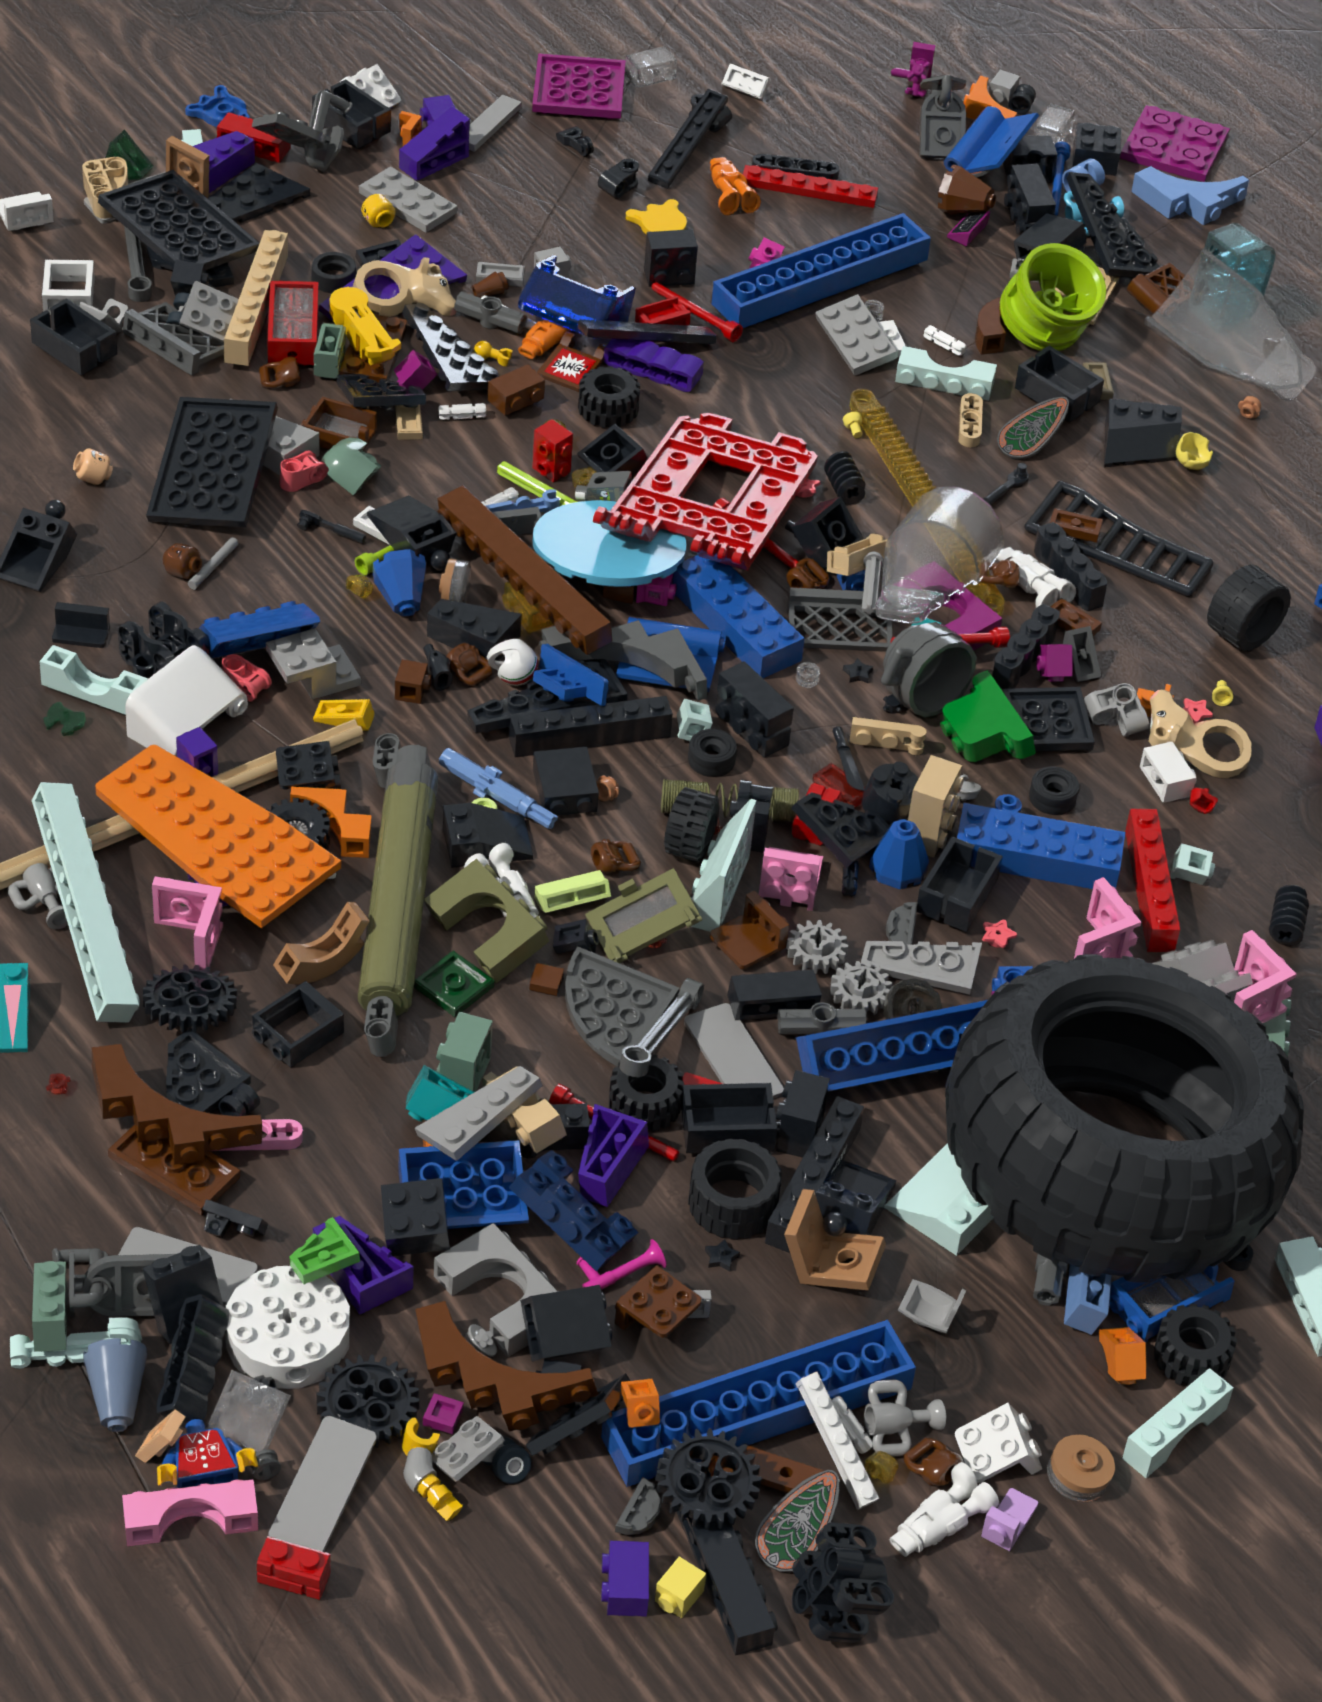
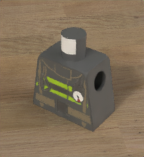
M631 471L596 472L592 474L587 486L577 485L575 499L580 501L602 500L617 502L632 482Z

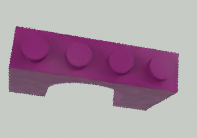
M934 561L888 585L887 592L892 593L893 596L892 610L901 618L925 606L941 605L953 609L961 616L945 625L957 634L989 633L995 627H1001L1002 618ZM987 643L969 645L974 651Z

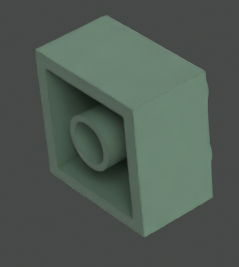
M459 1012L455 1022H450L448 1025L446 1042L439 1045L436 1059L440 1060L437 1072L476 1092L491 1059L493 1020Z

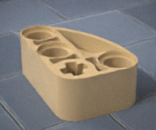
M120 157L86 161L82 165L83 185L93 213L98 218H111L113 215L98 203V195L128 185L126 161Z

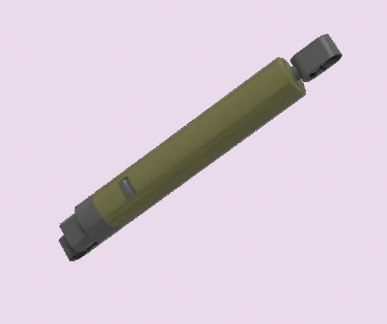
M393 733L383 734L376 739L373 755V767L377 782L380 787L385 788L368 914L370 922L366 929L358 989V1002L366 1010L365 1035L370 1052L377 1057L387 1056L394 1051L398 1030L397 1016L407 1012L412 1005L438 788V775L431 767L427 748L420 745H407L401 748L399 737Z

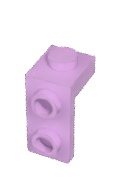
M1010 1488L999 1507L995 1508L992 1506L986 1514L981 1537L1010 1551L1035 1512L1038 1501Z

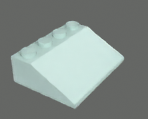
M750 799L720 830L716 841L711 840L707 854L709 858L708 860L703 859L700 868L701 877L695 878L692 887L693 897L691 900L698 910L702 921L691 927L711 932L723 924L750 857L756 800Z
M948 1143L884 1207L956 1256L994 1218L990 1214L991 1209L988 1205L976 1202L961 1178V1168L956 1165L954 1155H951L948 1148Z

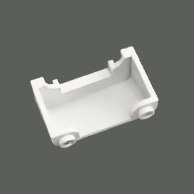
M192 645L129 695L125 706L127 736L146 748L150 745H158L177 757V736L197 727L204 728L225 710L226 714L231 717L243 714L248 706L247 695L204 650Z

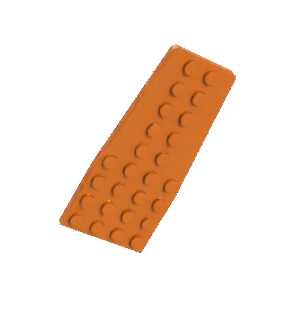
M150 745L95 785L96 795L198 883L222 887L220 899L260 928H263L341 869L340 859L283 819L158 745Z

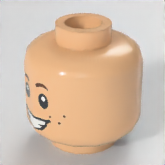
M88 448L77 454L73 470L76 471V476L80 480L99 485L104 479L108 480L110 478L113 466L110 465L109 456Z

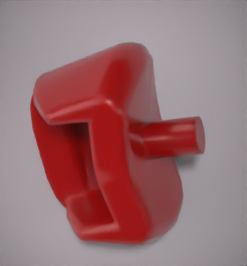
M1193 788L1190 794L1191 807L1203 814L1210 813L1217 804L1218 799L1209 794L1208 788Z

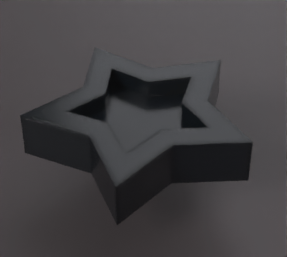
M857 658L853 664L843 665V671L849 675V683L857 680L868 683V675L873 671V666L864 665Z
M725 1239L717 1246H705V1251L710 1257L708 1268L720 1266L730 1272L731 1262L740 1257V1252L729 1248Z

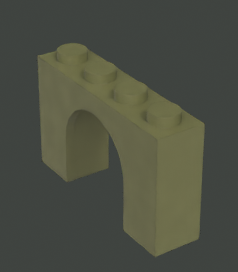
M476 858L426 897L424 901L430 914L446 931L478 908L496 907L506 912L505 923L499 932L474 951L480 967L498 983L549 942L545 932L548 928L539 916L534 918L530 914L531 910L524 900L520 898L517 901L513 897L514 892L505 881L500 883L496 879L497 874L488 864L483 866Z

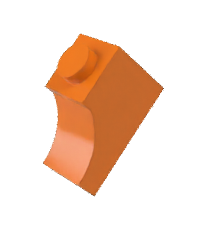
M1129 1327L1099 1329V1342L1102 1344L1105 1352L1108 1374L1120 1384H1135L1138 1379H1146V1342Z

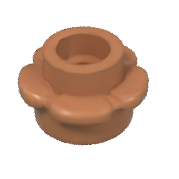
M1247 396L1243 401L1239 402L1238 408L1245 418H1257L1260 415L1261 402L1253 396Z
M600 776L596 782L599 791L598 799L601 801L614 800L619 795L618 783L611 776Z

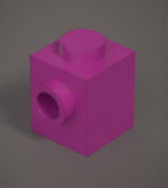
M412 350L394 369L398 377L397 382H399L400 386L406 387V389H409V386L412 385L423 390L437 375L430 360L415 350Z
M1040 645V655L1037 656L1036 662L1040 676L1048 677V681H1064V676H1072V645Z

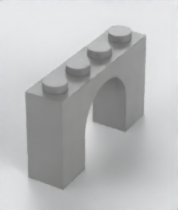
M494 1223L434 1258V1277L451 1296L488 1277H501L516 1283L524 1293L520 1300L534 1295L557 1292L550 1284L545 1273L538 1271L531 1264L527 1254L519 1251L513 1245L509 1235L504 1231L501 1232ZM520 1300L490 1318L489 1331L493 1334L492 1339L507 1357L528 1346Z

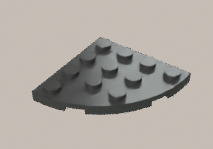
M577 947L567 969L565 1000L570 1019L582 1039L601 1057L618 1067L623 1049L631 1045L637 1046L678 997L680 988Z

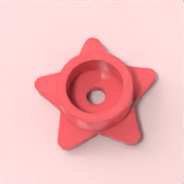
M807 478L797 496L810 497L816 493L815 487L820 485V481Z
M1188 698L1184 699L1185 707L1183 709L1188 712L1194 723L1204 721V718L1213 717V713L1206 708V700L1195 702Z
M1004 919L996 924L990 922L983 923L986 934L983 936L982 941L988 942L993 947L1005 948L1009 939L1017 937V933L1007 927V922Z

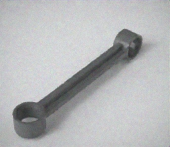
M124 226L131 278L128 280V296L135 302H145L152 297V282L148 277H145L140 239Z
M686 978L680 988L678 997L637 1046L631 1045L623 1049L619 1068L624 1074L632 1077H642L648 1073L651 1055L689 1009L695 1010L699 1005L705 985L703 983Z

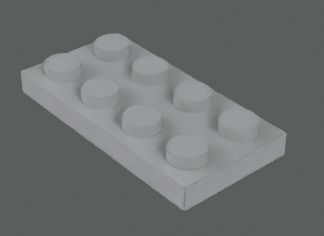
M391 166L359 185V193L366 198L373 194L384 195L394 206L395 215L425 233L457 214L458 206Z
M858 294L815 312L816 319L854 376L898 358L896 349Z

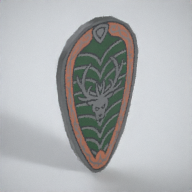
M1057 397L1043 401L1007 422L1001 428L997 437L998 446L1002 453L1012 459H1025L1037 454L1051 440L1064 422L1069 408L1068 399L1066 397Z
M826 1470L802 1481L783 1497L760 1522L755 1534V1547L760 1559L769 1568L778 1572H793V1563L804 1551H819L815 1540L816 1535L825 1524L833 1521L838 1506L840 1486L839 1477L835 1471Z

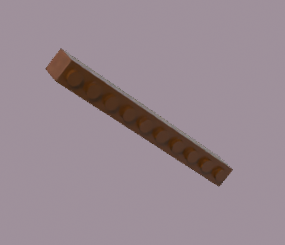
M463 485L437 498L439 506L437 512L442 514L457 532L456 536L462 537L471 550H475L481 555L486 564H490L495 568L501 578H505L516 592L519 591L531 606L534 605L546 620L549 619L559 633H564L575 648H580L588 655L613 641L611 622Z

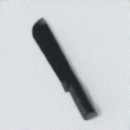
M836 726L832 732L837 743L836 749L841 759L846 780L851 787L864 791V785L852 757L842 727Z

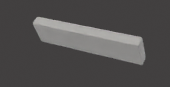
M501 95L470 124L469 150L475 152L521 109V102Z

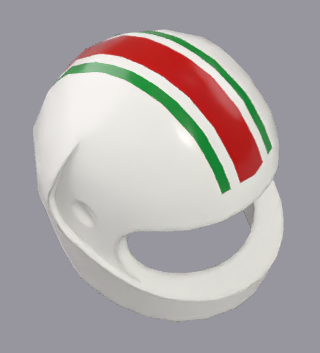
M520 639L503 641L490 649L487 654L489 666L498 670V677L508 685L521 686L529 683L533 679L534 671L538 669V658L535 652ZM500 654L505 655L504 661H496L495 658Z

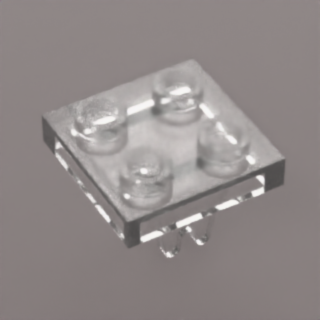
M231 1370L206 1430L219 1428L222 1430L225 1438H231L235 1443L246 1448H252L255 1452L268 1449L291 1395Z

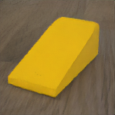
M370 699L321 700L313 720L314 722L338 726L355 719L357 725L361 726L363 731H368L375 713Z

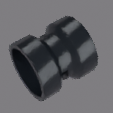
M1027 84L1017 86L1009 102L1011 110L1020 115L1028 113L1036 98L1034 88Z
M240 1083L232 1090L231 1096H225L218 1103V1107L222 1115L247 1116V1112L254 1111L260 1105V1099L252 1087L245 1083Z

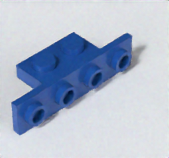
M542 644L539 663L541 670L534 671V682L541 685L544 690L554 693L563 701H573L574 698L586 696L600 706L606 705L608 693L607 679L549 644Z

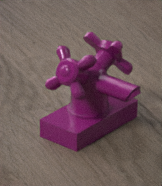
M914 42L910 70L901 68L891 70V76L906 78L908 81L913 82L912 87L905 89L907 95L924 97L927 93V90L921 89L920 83L923 79L931 78L935 45Z

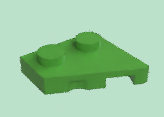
M333 1217L325 1222L326 1228L319 1235L313 1233L306 1240L305 1245L298 1248L289 1257L290 1266L303 1284L360 1262L358 1250Z

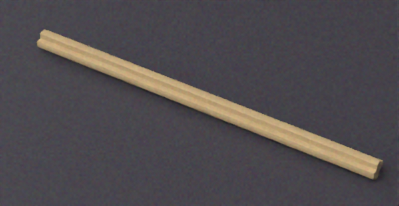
M353 719L292 745L330 741L331 754L363 742L362 735L364 733L361 726H358L356 720ZM276 751L215 775L212 778L239 793L278 777ZM120 815L86 828L88 838L92 841L93 852L140 833ZM45 845L1 862L0 890L9 887L16 881L23 880L24 871L33 864L44 863L50 868L51 865Z

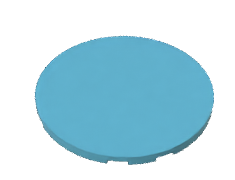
M596 500L570 503L547 512L535 524L532 542L535 552L546 563L553 565L556 572L569 578L574 576L585 578L587 583L595 585L624 587L648 584L654 578H665L677 570V566L684 562L686 539L682 534H674L661 528L651 542L603 529L601 525L593 523L594 513L599 506L610 511L616 502Z

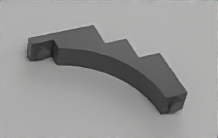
M639 620L611 628L613 641L588 655L580 648H575L570 639L564 633H559L555 626L542 629V641H539L540 650L542 644H549L574 660L606 659L632 664L657 674L675 688L686 685L687 690L693 692L697 701L708 698L707 679L678 628L648 637Z

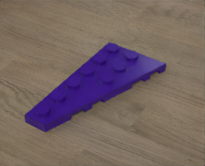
M416 234L380 260L395 263L409 269H416L419 267L423 257L429 258V264L434 263L440 266L441 273L447 279L448 284L456 281L462 283L467 280L466 273ZM373 275L364 281L365 288L374 297L390 299L399 293L398 285L390 277ZM354 280L349 282L344 287H352ZM329 297L319 304L318 311L333 322L330 314Z

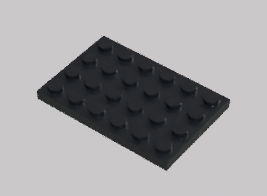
M174 170L98 195V203L172 268H174L175 260L204 264L205 270L255 253L260 244Z
M180 397L146 517L148 522L246 528L278 411L277 403Z

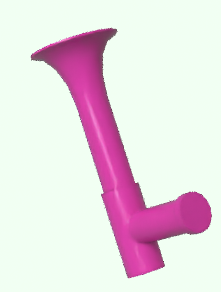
M653 1239L650 1240L649 1249L644 1254L602 1275L595 1271L582 1257L577 1260L578 1267L583 1270L590 1280L582 1284V1286L600 1285L601 1290L643 1267L657 1264L666 1268L667 1265L661 1248Z

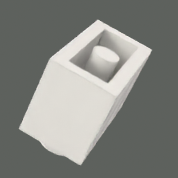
M1167 742L1143 749L1140 768L1161 801L1166 803L1190 797L1191 790L1197 781L1196 774L1193 769H1190L1184 760L1182 752L1178 751L1174 743Z

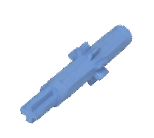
M451 748L445 749L441 754L439 764L476 787L473 794L480 798L492 797L524 817H530L547 829L554 827L558 816L538 805L537 801L529 797V795L500 778L503 773L502 771L488 765L484 769Z

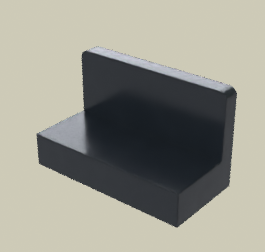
M63 602L56 603V625L52 635L53 643L104 648L110 630L109 608Z

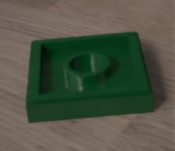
M452 951L416 978L414 988L453 1017H456L459 1012H463L494 988L495 980L458 953Z

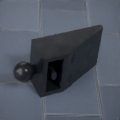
M409 495L367 512L368 518L395 551L410 549L415 552L417 557H419V554L423 555L425 562L430 561L433 568L437 570L446 569L450 559L448 553L451 552L457 532L442 514Z
M60 500L49 501L45 507L46 515L30 509H22L0 557V580L37 592L42 591L68 557L77 537V533L70 522L61 520L66 512L63 502Z
M842 1160L815 1194L823 1217V1228L826 1233L831 1236H839L843 1233L871 1235L897 1180Z

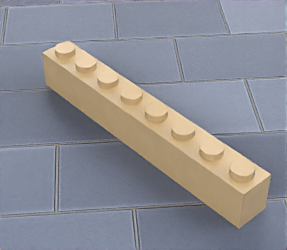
M264 230L224 338V363L249 366L269 310L270 281L280 280L288 258V233L277 230Z

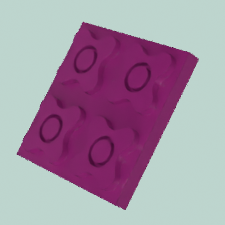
M538 53L532 112L621 119L626 60Z
M1146 105L1121 150L1120 159L1148 167L1152 166L1158 170L1205 182L1229 135L1230 128L1223 127L1220 124L1205 122L1199 118L1187 117L1177 112L1162 110L1156 106Z

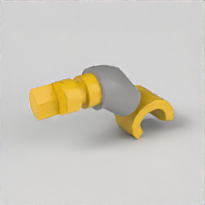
M415 1417L411 1418L407 1423L402 1442V1449L407 1456L403 1472L405 1482L415 1494L420 1493L424 1498H427V1502L446 1521H449L461 1511L463 1506L444 1484L440 1485L441 1481L436 1477L437 1472L433 1469L432 1453L438 1445L440 1434L433 1433L429 1439L418 1437L419 1423Z

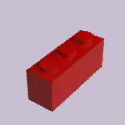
M228 112L218 124L217 138L238 131L254 139L256 157L280 163L291 149L290 143L252 128L253 119Z

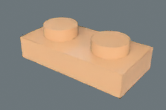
M176 1409L148 1433L135 1456L144 1463L154 1455L160 1457L168 1445L173 1446L182 1434L183 1430L179 1427L185 1416Z

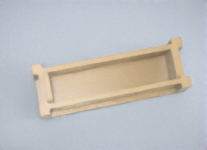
M870 534L866 539L848 546L835 547L834 551L827 552V572L849 576L865 570L864 557L873 551L880 553L884 558V562L890 560V540H883L882 535Z

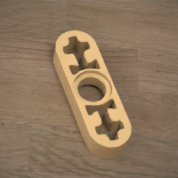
M968 393L963 395L960 404L958 440L961 445L970 448L980 444L982 434L983 399L977 394ZM969 405H973L974 409H969ZM965 419H973L976 420V422H970Z

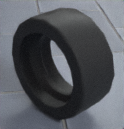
M326 252L318 255L311 264L312 282H318V289L323 292L333 293L335 290L343 288L356 277V263L350 256L344 253ZM328 270H338L344 273L340 275H329L323 272Z

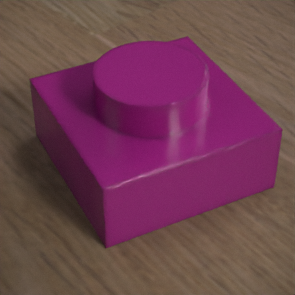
M434 1393L423 1416V1425L453 1434L463 1412L464 1402Z

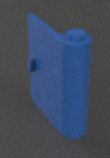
M986 107L945 158V168L952 172L953 170L950 167L957 165L969 173L999 168L1039 117L1038 113L1005 119L998 108Z
M634 617L628 618L627 623L639 620L648 637L678 628L707 679V692H710L719 652L724 653L726 637L721 636L722 631ZM619 662L616 673L617 678L672 686L653 672L632 664ZM686 685L679 686L680 688L687 689Z

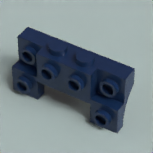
M551 1150L538 1158L531 1168L518 1175L509 1189L595 1271H598L624 1246L631 1242L639 1232L632 1226L629 1219L621 1216L618 1212L606 1219L565 1180L573 1172V1169L561 1155Z

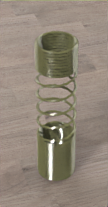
M664 779L661 813L668 814L671 812L676 797L684 787L705 793L707 791L710 794L709 783ZM719 783L717 786L715 796H718V792L721 786L723 815L726 818L729 812L734 787L736 791V801L738 799V788L736 784H733L730 791L727 808L725 809L724 787L722 783ZM774 788L769 819L772 811V821H789L793 823L796 813L791 808L799 800L798 788Z

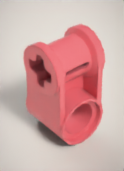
M304 451L281 462L280 487L285 491L295 492L303 487L320 482L326 477L328 467L324 462H319L312 451Z
M230 654L222 659V670L247 695V701L252 702L257 698V694L261 690L268 689L271 686L272 681L269 674L264 669L245 660L242 656Z

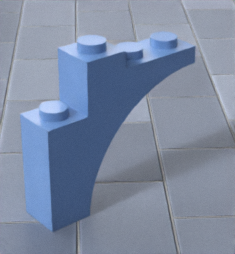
M1150 166L1135 173L1131 192L1168 219L1186 212L1199 223L1205 225L1218 219L1221 215V209L1245 199L1249 180L1241 176L1221 182H1197L1170 176Z

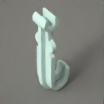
M109 1318L108 1331L72 1333L67 1337L66 1350L34 1352V1341H30L29 1337L19 1334L10 1337L11 1367L25 1368L31 1363V1360L46 1359L49 1365L55 1367L64 1364L66 1359L72 1363L84 1362L83 1352L84 1350L88 1352V1345L91 1343L121 1338V1344L131 1345V1340L141 1342L142 1334L138 1322L134 1319Z

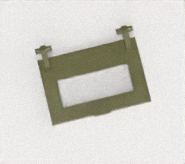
M674 868L638 887L632 878L618 886L622 894L621 896L585 914L592 929L597 931L599 942L608 959L617 963L627 960L631 954L685 926L689 928L702 921L698 910Z

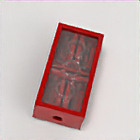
M270 281L268 363L279 362L287 357H295L298 365L315 364L314 352L318 338V282Z

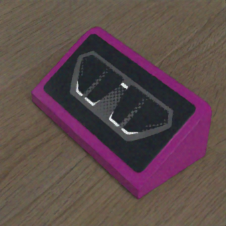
M990 211L966 214L947 234V238L968 246L988 224Z

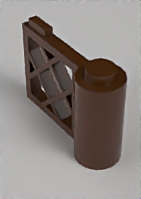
M1171 263L1145 276L1142 273L1137 275L1127 287V292L1160 321L1170 320L1176 313V309L1189 302L1192 303L1194 296L1198 295V299L1194 301V304L1203 298L1201 295L1203 291L1201 289L1195 291V284ZM1169 272L1174 278L1167 277L1165 273ZM1152 280L1161 282V285L1155 284ZM1167 284L1176 286V289L1167 287ZM1182 288H1186L1190 292L1182 291ZM1169 295L1178 297V300H1173Z

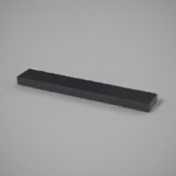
M707 89L648 174L649 182L667 189L669 188L728 102V96Z
M579 319L578 322L579 330L586 337L714 344L717 340V335L709 327L583 319Z

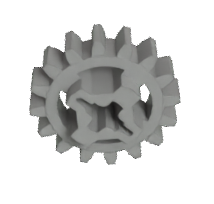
M808 920L805 927L797 924L796 931H790L786 949H788L787 956L788 958H794V966L802 964V970L812 968L816 974L818 969H822L826 974L829 967L836 970L839 963L844 964L848 951L847 937L841 936L840 928L833 930L832 923L823 926L822 921L818 920L817 925H813Z
M856 961L853 967L849 963H845L844 970L837 968L836 975H832L830 995L834 996V1003H841V1009H865L866 1014L868 1010L877 1014L878 1007L885 1009L886 1003L890 1002L892 982L888 981V973L880 974V966L872 969L870 962H867L865 966H861V963Z

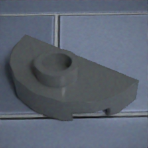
M906 902L903 906L897 907L894 911L890 912L886 923V936L889 941H903L904 944L912 945L918 902Z
M642 1477L615 1526V1532L625 1535L640 1534L650 1529L658 1520L661 1500L652 1482Z

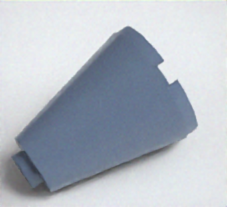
M121 1338L91 1343L88 1345V1352L85 1350L83 1352V1360L101 1425L107 1427L111 1432L124 1431L134 1421L147 1360V1348L143 1343L136 1340H131V1345L121 1344Z

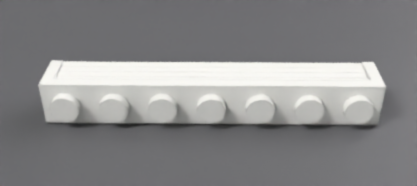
M818 1372L801 1378L796 1383V1386L810 1411L856 1509L859 1510L874 1503L879 1499L878 1494Z

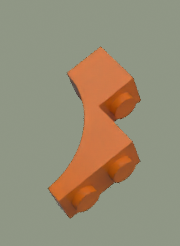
M980 76L977 82L971 85L969 95H965L963 102L967 118L976 120L988 106L998 108L1005 119L1017 116V112L1001 106L989 95L987 90L989 78Z
M291 786L290 802H293V798H299L301 803L304 802V799L310 800L311 806L317 803L320 805V811L324 809L327 812V817L330 820V830L339 841L342 857L369 858L371 815L346 814V790Z

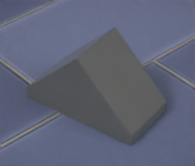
M1091 626L1065 631L1063 644L1072 645V677L1075 682L1101 677Z

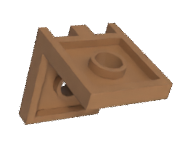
M174 136L169 137L166 140V172L176 171L208 198L210 155Z
M807 1189L802 1190L784 1234L800 1284L869 1290L886 1246L882 1236L850 1233L831 1236L827 1234L823 1228V1217L815 1191ZM848 1258H854V1260L849 1263H842L846 1261Z

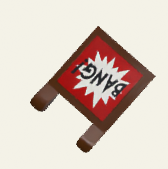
M566 331L559 345L537 373L545 380L579 392V383L583 375L589 373V370H596L603 363L606 345L599 344L594 356L573 349L575 346V341L573 340L575 333Z

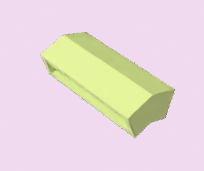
M598 870L535 886L534 898L540 910L546 913L611 897L608 879L604 878L602 872Z

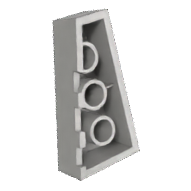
M276 416L263 465L280 476V465L285 459L292 458L308 450L312 451L317 458L319 456V432Z

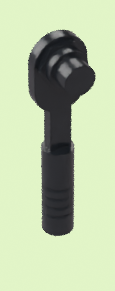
M1019 463L1017 468L1008 475L1006 483L1000 485L982 499L983 505L989 507L1005 495L1013 486H1021L1029 479L1027 465Z
M301 510L299 513L300 518L297 526L301 530H306L312 524L331 529L334 533L361 544L366 540V534L338 523L334 524L326 521L315 513L307 510Z

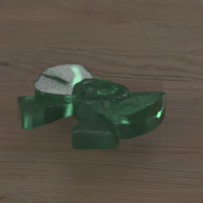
M56 702L49 708L47 717H44L43 721L47 730L60 721L64 725L61 734L62 736L74 734V731L84 726L86 716L84 712H74L64 707L61 702Z

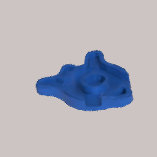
M218 85L214 88V96L201 95L198 103L189 104L185 108L187 116L198 117L214 127L218 126L228 112L250 118L247 114L245 102L238 97L230 95L224 85Z

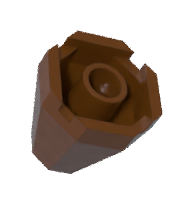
M952 165L950 168L953 171H947L944 174L938 191V197L942 198V203H938V208L943 213L950 215L987 212L990 208L994 207L996 202L994 190L964 168Z

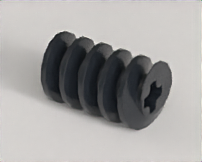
M840 451L831 455L824 464V471L837 497L841 496L845 505L860 502L865 497L864 489L866 484L851 454L847 451Z
M1285 885L1276 892L1269 933L1273 940L1279 944L1294 946L1303 940L1309 900L1307 899L1306 890L1300 886Z

